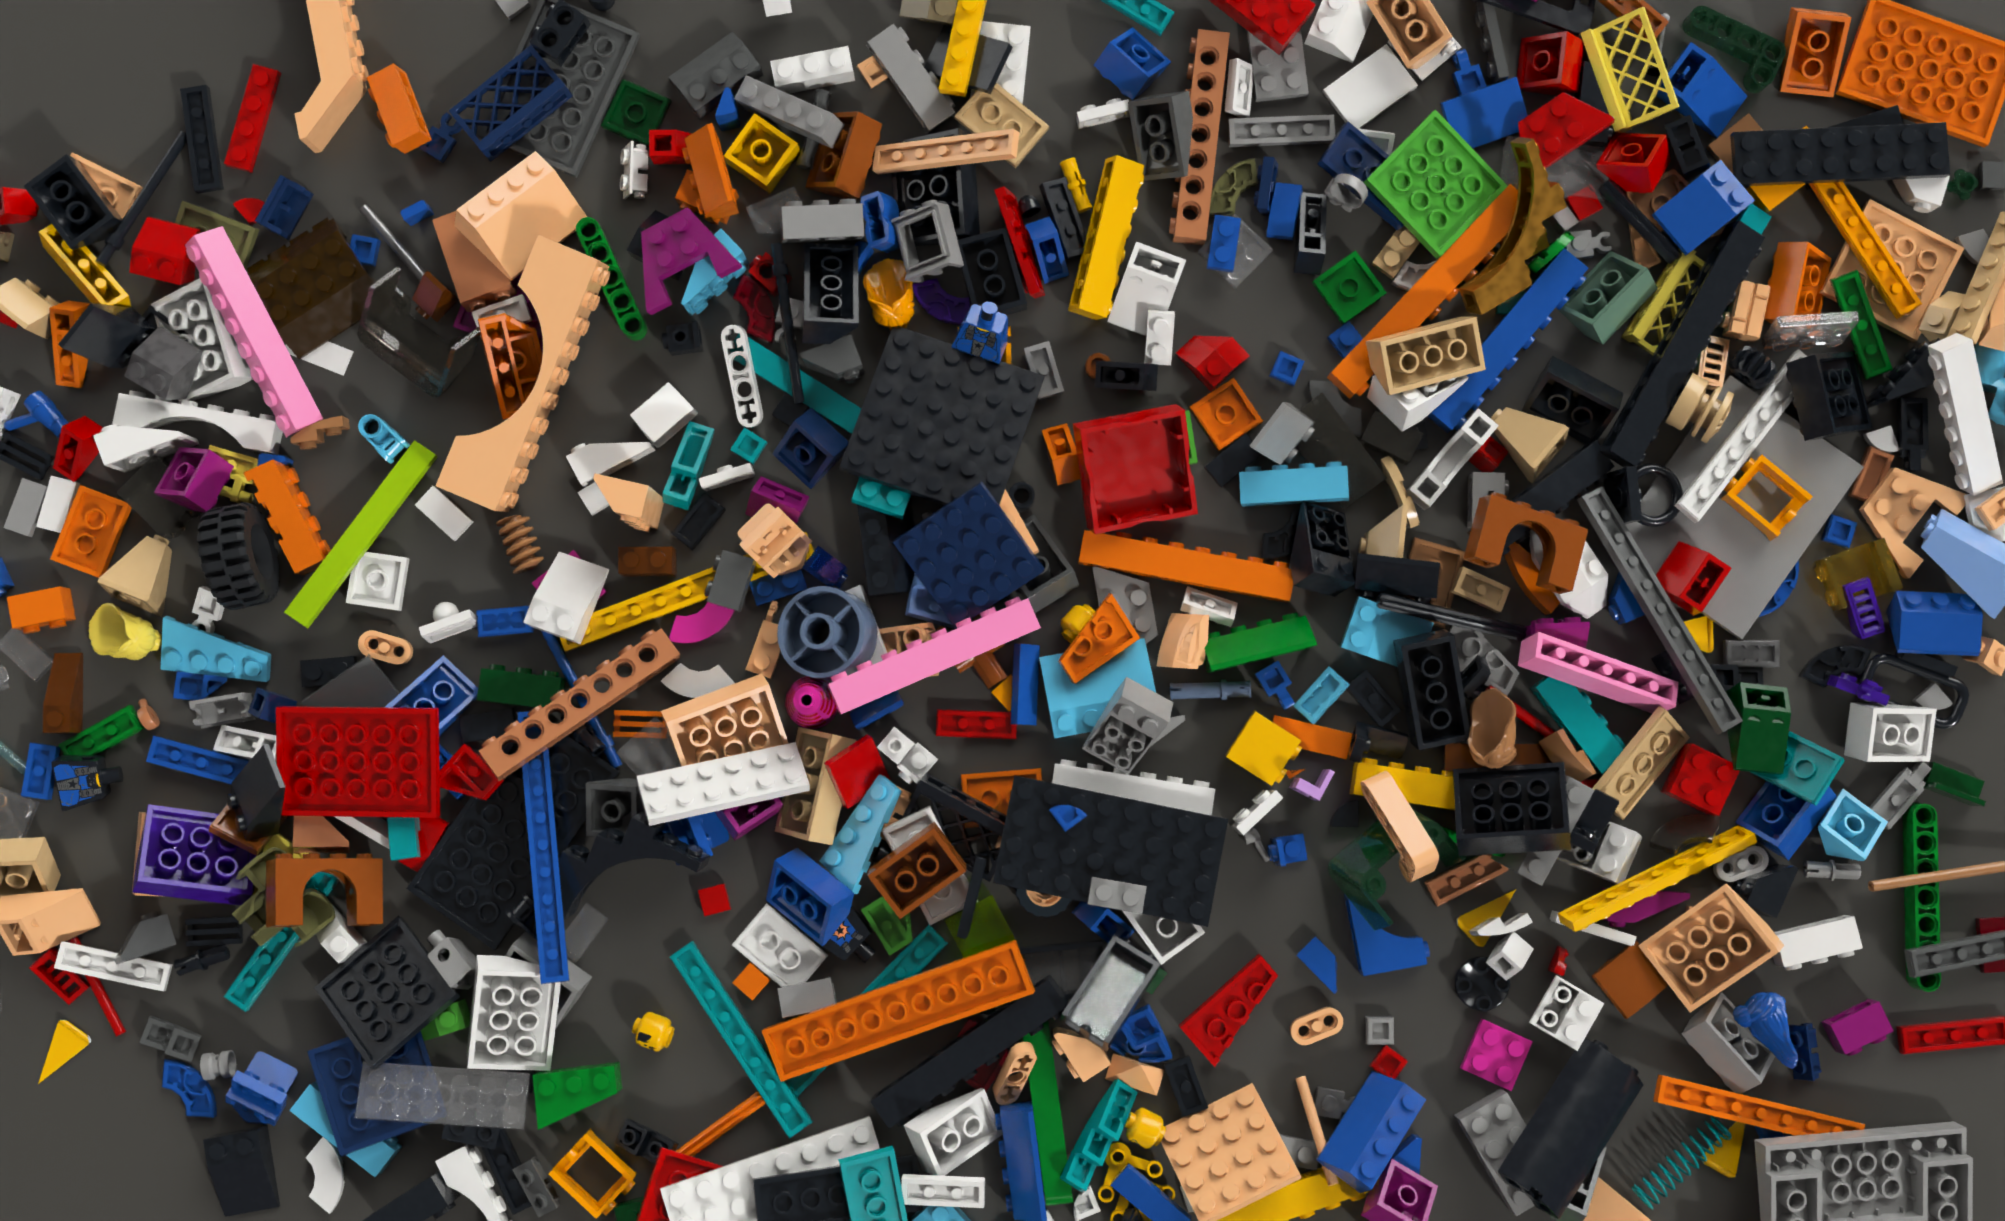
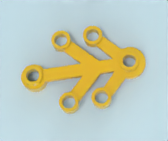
M1112 1143L1105 1158V1162L1109 1167L1103 1185L1098 1189V1197L1104 1203L1113 1200L1114 1190L1110 1185L1118 1175V1172H1121L1128 1163L1135 1168L1147 1171L1148 1175L1152 1178L1161 1176L1163 1173L1162 1164L1158 1160L1149 1161L1131 1155L1129 1147L1124 1143ZM1121 1152L1123 1159L1115 1161L1113 1159L1114 1153ZM1151 1165H1159V1171L1151 1173L1149 1170ZM1152 1182L1162 1191L1170 1189L1172 1191L1170 1198L1174 1200L1175 1191L1171 1185L1165 1184L1162 1186ZM1109 1189L1111 1191L1110 1197L1103 1198L1101 1196L1102 1190ZM1121 1194L1115 1210L1110 1214V1221H1114L1113 1217L1116 1214L1123 1215L1128 1207L1129 1201ZM1139 1210L1144 1221H1152Z

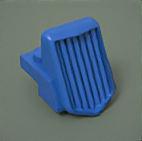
M715 812L666 822L663 833H672L680 841L688 845L699 846L703 849L704 853L713 856L712 848L727 842L730 838L727 829Z
M257 1052L246 1071L242 1073L237 1070L233 1076L231 1088L225 1096V1102L232 1105L246 1123L271 1124L275 1126L286 1106L287 1095L297 1078L298 1071L296 1068L264 1052Z

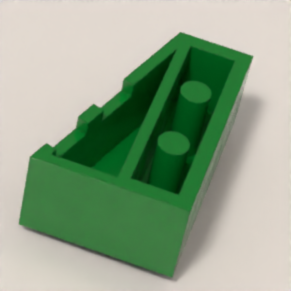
M620 1062L552 1069L550 1071H538L533 1074L538 1130L622 1090Z

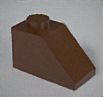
M428 270L423 274L412 297V300L418 305L415 310L426 320L431 317L436 322L459 300Z

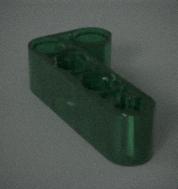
M1706 6L1695 7L1682 24L1683 30L1688 36L1750 64L1743 79L1744 87L1750 93H1760L1772 83L1786 54V48L1780 40ZM1717 28L1723 29L1726 37L1721 36ZM1741 39L1748 41L1750 48L1743 46ZM1765 51L1772 52L1774 59L1767 57ZM1755 74L1762 76L1763 83L1756 80Z

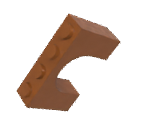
M1493 492L1490 495L1479 498L1463 560L1485 568L1500 565L1508 533L1515 525H1524L1538 535L1543 546V559L1536 586L1558 594L1573 591L1588 529L1579 526V522L1575 520L1556 518L1553 512L1531 509V505L1528 503L1506 500L1507 496L1501 493Z
M291 853L276 854L275 859L266 861V928L303 925L304 888L308 880L318 872L329 873L342 883L347 899V926L383 924V858H373V854L369 853L356 854V858H347V854L343 853L330 854V858H320L318 853L303 854V858H293Z

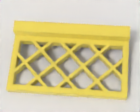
M1645 7L1638 8L1600 27L1588 29L1580 33L1609 115L1615 119V122L1612 124L1615 132L1625 133L1632 130V127L1680 107ZM1640 16L1643 25L1639 34L1636 35L1626 31L1631 19ZM1620 24H1623L1622 28L1616 27ZM1612 28L1620 31L1614 46L1606 44L1602 35L1603 32ZM1645 32L1648 39L1643 37ZM1624 34L1637 38L1630 53L1618 49ZM1641 40L1650 43L1652 49L1647 60L1635 55ZM1616 52L1628 56L1622 71L1615 69L1612 63ZM1633 58L1645 63L1639 78L1627 73ZM1653 58H1655L1657 64L1652 62ZM1650 65L1657 67L1660 72L1656 85L1644 80ZM1625 76L1637 81L1631 96L1623 93L1621 89ZM1662 82L1664 83L1665 88L1660 87ZM1642 83L1654 87L1648 102L1635 98ZM1659 90L1667 93L1671 104L1661 108L1652 105ZM1636 101L1646 105L1641 117L1632 120L1629 110L1633 102ZM1650 108L1655 109V111L1648 113Z
M1678 249L1681 253L1680 256L1673 263L1666 265L1655 283L1658 289L1640 306L1621 336L1629 343H1636L1651 355L1654 354L1658 345L1652 346L1644 338L1650 330L1657 329L1659 343L1664 336L1663 328L1669 327L1671 323L1662 325L1660 313L1663 308L1671 307L1672 317H1675L1678 311L1677 306L1682 304V302L1676 303L1675 289L1677 286L1685 285L1687 295L1691 284L1695 281H1690L1689 267L1693 263L1701 271L1705 263L1695 255V250L1685 256Z

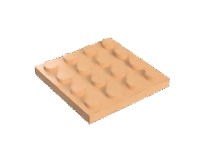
M1869 199L1864 204L1862 212L1922 302V305L1896 319L1846 241L1819 294L1837 303L1830 279L1858 270L1876 323L1911 342H1915L1921 334L1919 327L1928 306L1940 297L1965 248Z
M1253 1083L1209 1104L1207 1109L1185 1116L1165 1126L1166 1131L1161 1144L1198 1221H1217L1302 1178Z

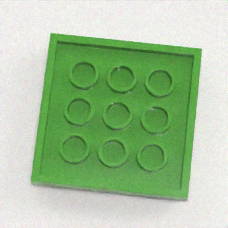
M1436 109L1363 182L1436 259L1441 257L1507 188V184Z

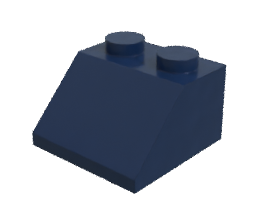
M811 408L794 420L772 454L807 487L812 489L839 461L846 451L849 442Z

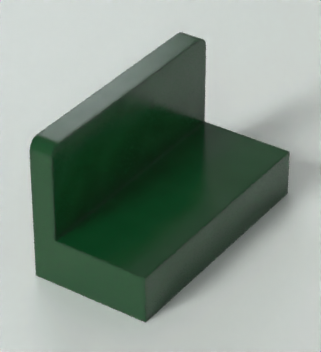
M1936 762L1929 763L1931 771L1924 777L1923 781L1926 784L1923 788L1970 806H1985L1986 801L1979 799L1985 781Z

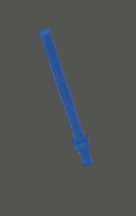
M541 631L570 688H573V683L578 678L556 636ZM575 697L581 708L587 704V700L584 697ZM595 716L588 722L594 728L593 731L596 736L606 745L604 753L609 763L614 768H618L623 764L613 747L615 743L611 735H607L598 716Z

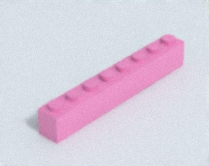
M223 226L194 235L185 244L187 255L195 263L201 282L207 286L212 296L213 305L220 311L225 320L227 331L235 339L240 356L246 360L252 379L258 383L263 393L264 402L271 408L276 417L275 420L278 428L283 431L287 438L303 428L323 420L318 407Z
M1018 596L1004 602L1006 605L1004 609L996 611L995 607L981 612L982 618L972 622L969 617L955 623L957 627L955 630L947 633L946 628L930 634L932 640L922 643L921 639L906 644L907 650L897 654L895 649L881 655L883 661L872 664L871 660L856 666L857 672L847 675L846 671L832 676V683L827 684L839 714L841 715L1041 628L1029 599L1021 601Z

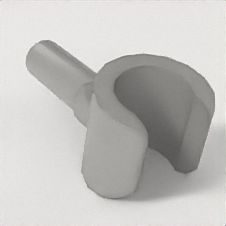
M1252 827L1243 835L1246 845L1255 843L1264 862H1267L1269 857L1262 845L1260 834Z

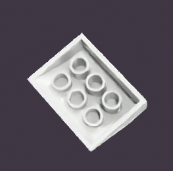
M200 278L151 304L157 312L159 311L168 318L169 325L154 315L157 327H163L184 340L187 339L189 343L203 350L187 399H178L179 404H181L182 400L194 401L239 387L253 380L246 360L240 356L235 339L227 331L225 320L220 311L213 305L212 296ZM175 330H182L188 334H179Z
M477 955L466 1052L467 1069L550 1071L561 982L541 985L538 964L507 956Z

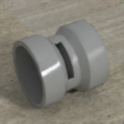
M232 1050L222 1051L219 1055H215L213 1052L202 1054L200 1070L205 1081L214 1080L220 1075L223 1078H230L235 1075L237 1064Z

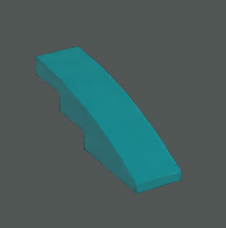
M387 817L391 861L421 857L418 831H421L419 818Z
M1119 1079L1113 1081L1079 1136L1060 1176L1061 1180L1080 1192L1087 1190L1096 1166H1103L1112 1141H1119L1138 1092Z

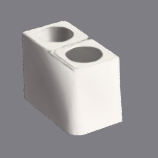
M668 382L631 413L630 416L656 448H659L688 424L698 412Z

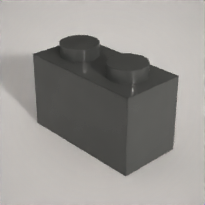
M723 550L721 555H717L713 564V570L716 571L714 580H709L705 590V596H708L707 602L741 612L756 561Z

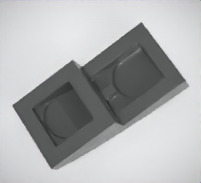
M150 1016L139 1043L165 1051L164 1054L191 1062L201 1035L166 1020Z

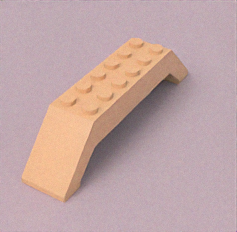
M306 0L321 82L302 111L294 114L299 139L314 153L323 151L367 91L366 81L368 80L366 77L369 74L366 66L362 65L361 56H364V48L361 40L357 38L356 31L360 28L357 16L353 15L351 6L355 5L354 0Z

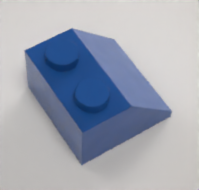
M1132 27L1109 42L1094 66L1104 78L1113 82L1123 95L1134 100L1147 90L1170 65L1171 61Z

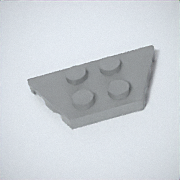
M1092 567L1098 607L1106 596L1111 593L1140 639L1145 638V643L1147 644L1158 636L1149 582L1100 567Z

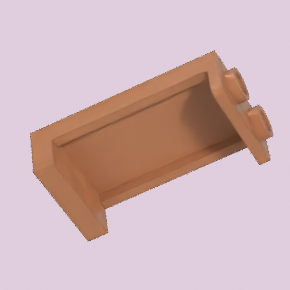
M456 211L432 220L459 301L467 312L484 308L495 302L507 300L517 294L512 282L454 226Z

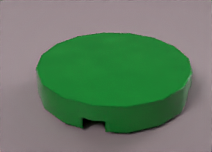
M1565 231L1556 241L1530 262L1528 267L1531 272L1535 274L1575 237L1569 231Z

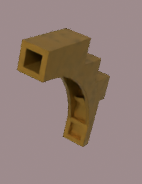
M1518 137L1510 142L1518 164L1519 175L1516 209L1508 233L1495 256L1480 273L1459 287L1467 312L1483 315L1533 285L1529 276L1530 269L1525 260L1550 246L1547 239V230L1542 221L1567 207L1562 187L1559 183L1550 182L1547 179L1548 173L1543 167L1539 155L1540 149L1534 139Z

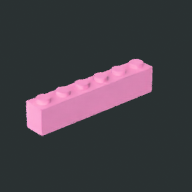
M1537 632L1521 641L1518 666L1652 714L1658 706L1663 707L1667 711L1676 707L1679 683L1677 681L1541 632Z

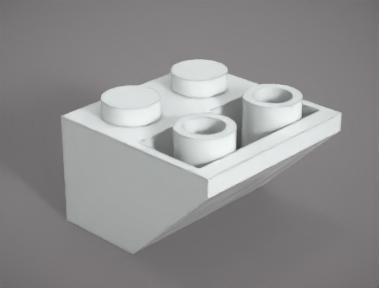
M1555 975L1529 1023L1578 1051L1604 1003Z

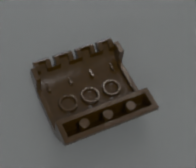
M328 217L312 227L313 231L311 233L306 230L289 241V247L284 244L267 255V261L261 259L247 268V274L280 337L298 359L308 355L389 303L376 281L366 272L345 238L347 236L334 218L331 220Z

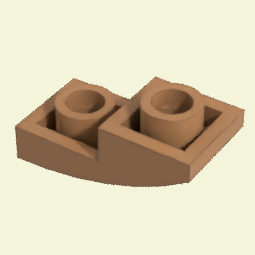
M337 416L315 422L290 438L291 444L300 446L302 450L317 448L316 444L325 443L324 432L326 436L341 435L342 430L350 429L349 419L344 416Z
M1560 729L1539 741V744L1552 763L1564 762L1565 775L1582 782L1596 774L1584 750L1576 752L1564 729Z

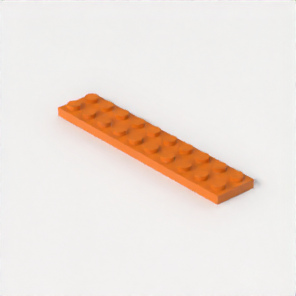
M1016 940L769 1026L762 1030V1034L779 1079L782 1082L1034 994L1035 989Z

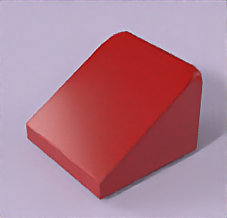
M1490 436L1468 461L1481 472H1493L1508 454V451Z

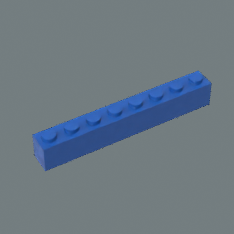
M1562 249L1481 344L1486 370L1466 375L1468 380L1427 417L1446 433H1449L1453 428L1458 431L1467 421L1464 415L1471 408L1475 411L1483 402L1484 398L1481 395L1488 388L1492 391L1502 378L1498 375L1504 368L1509 370L1519 359L1515 356L1521 348L1526 350L1536 339L1532 336L1538 328L1543 330L1553 319L1550 313L1555 308L1560 310L1569 300L1566 294L1571 288L1577 290L1586 280L1583 274L1588 270V267L1568 250Z

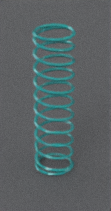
M1710 1115L1712 1122L1724 1135L1719 1133L1707 1121H1704V1123L1716 1136L1720 1145L1710 1139L1699 1128H1696L1708 1143L1712 1152L1689 1135V1138L1700 1150L1704 1159L1681 1142V1145L1692 1157L1696 1166L1684 1158L1676 1149H1673V1152L1684 1164L1688 1173L1676 1165L1668 1156H1665L1681 1180L1673 1176L1660 1163H1657L1673 1187L1665 1183L1652 1170H1649L1665 1194L1642 1177L1643 1182L1657 1201L1648 1196L1637 1185L1634 1184L1632 1186L1635 1194L1651 1210H1653V1206L1646 1197L1653 1203L1660 1204L1654 1190L1661 1196L1667 1197V1191L1662 1183L1669 1189L1675 1190V1184L1670 1177L1679 1183H1683V1177L1678 1170L1685 1175L1691 1176V1171L1687 1164L1699 1169V1164L1695 1157L1706 1162L1707 1157L1703 1150L1709 1154H1715L1712 1144L1717 1147L1723 1146L1719 1136L1725 1140L1732 1138L1731 1133L1717 1118Z

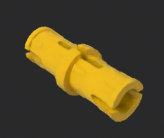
M1073 157L1062 161L1059 164L1064 177L1067 179V187L1071 190L1078 213L1090 210L1092 205L1085 189L1087 184L1085 179L1081 177L1076 158Z

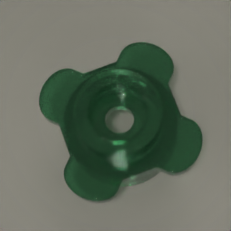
M1958 169L1954 172V178L1948 182L1946 189L1948 192L1957 194L1960 200L1965 201L1970 198V193L1978 186V180L1973 174L1965 172L1963 169Z

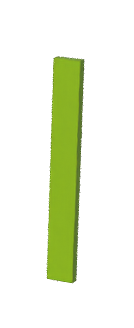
M413 441L284 613L307 629L311 626L438 458L436 454L417 441Z

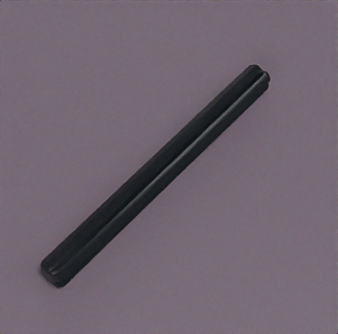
M1381 593L1377 596L1376 606L1380 609L1518 641L1526 637L1527 629L1524 625L1387 593Z

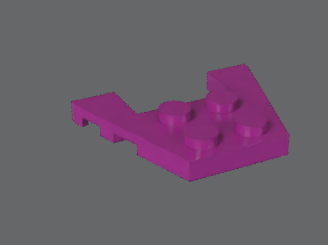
M688 207L641 232L646 311L650 315L672 305L663 280L705 257H710L717 276L720 278L742 268L741 263Z

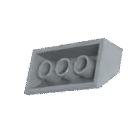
M1565 775L1571 834L1594 790ZM1561 850L1506 853L1505 857L1492 855L1490 858L1542 886Z

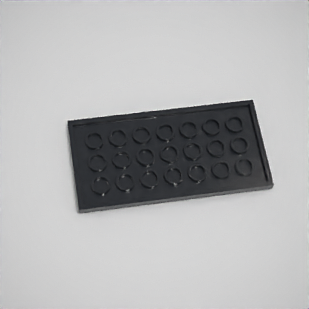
M569 735L549 748L558 859H560L562 851L569 847L586 822V783L616 779L621 772L601 757H592L581 743ZM509 742L503 752L512 755L517 752L518 745ZM522 767L505 777L502 784L487 800L470 797L406 888L493 950H497L515 924L505 912L508 909L511 910L522 899L524 892L533 898Z
M1014 776L993 883L1082 902H1088L1092 877L1147 886L1142 914L1208 927L1228 819ZM1058 805H1071L1080 808L1086 813L1087 817L1064 832L1049 809Z

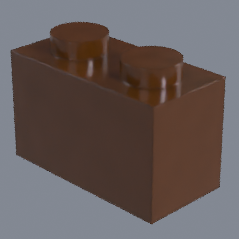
M618 547V574L623 577L677 576V550L674 547Z

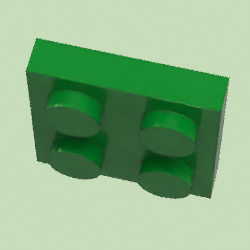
M1356 250L1312 281L1313 286L1342 325L1387 293Z

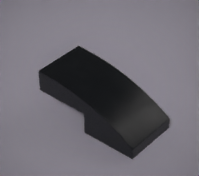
M1710 664L1725 692L1740 682L1764 685L1763 667Z

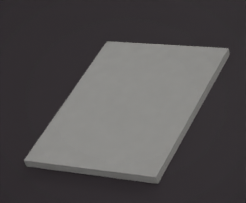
M1731 375L1723 383L1722 390L1717 397L1718 400L1723 401L1728 391L1735 394L1732 399L1731 410L1720 430L1705 443L1701 441V438L1706 429L1700 427L1696 436L1693 437L1691 436V428L1665 464V467L1670 469L1679 479L1683 494L1760 396ZM1785 412L1782 413L1744 462L1745 464L1751 457L1756 460L1760 455H1763L1813 496L1796 512L1797 515L1781 529L1778 537L1769 541L1763 532L1724 500L1722 501L1721 498L1726 493L1724 490L1697 523H1693L1679 511L1672 521L1658 527L1645 526L1638 522L1626 524V527L1655 574L1678 541L1709 552L1732 568L1702 611V614L1739 640H1742L1864 468V466L1823 438L1805 441L1804 436L1799 430V422ZM1739 469L1734 478L1738 480L1744 472ZM1759 471L1737 495L1769 523L1792 499ZM1658 475L1642 497L1641 512L1646 515L1659 516L1665 513L1671 504V488L1661 476Z

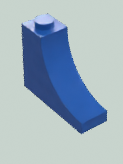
M1358 893L1344 894L1360 975L1368 976L1427 965L1426 957H1430L1427 941H1423L1420 936H1398L1386 932L1377 926L1367 915Z

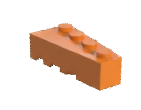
M272 459L244 472L247 481L253 480L258 489L257 493H254L258 503H261L270 512L267 520L276 534H281L282 536L278 542L294 573L305 575L316 570L331 549L326 540L321 539L318 532L321 530L317 518L310 514L308 509L310 501L305 492H301L297 483L300 482L296 470Z

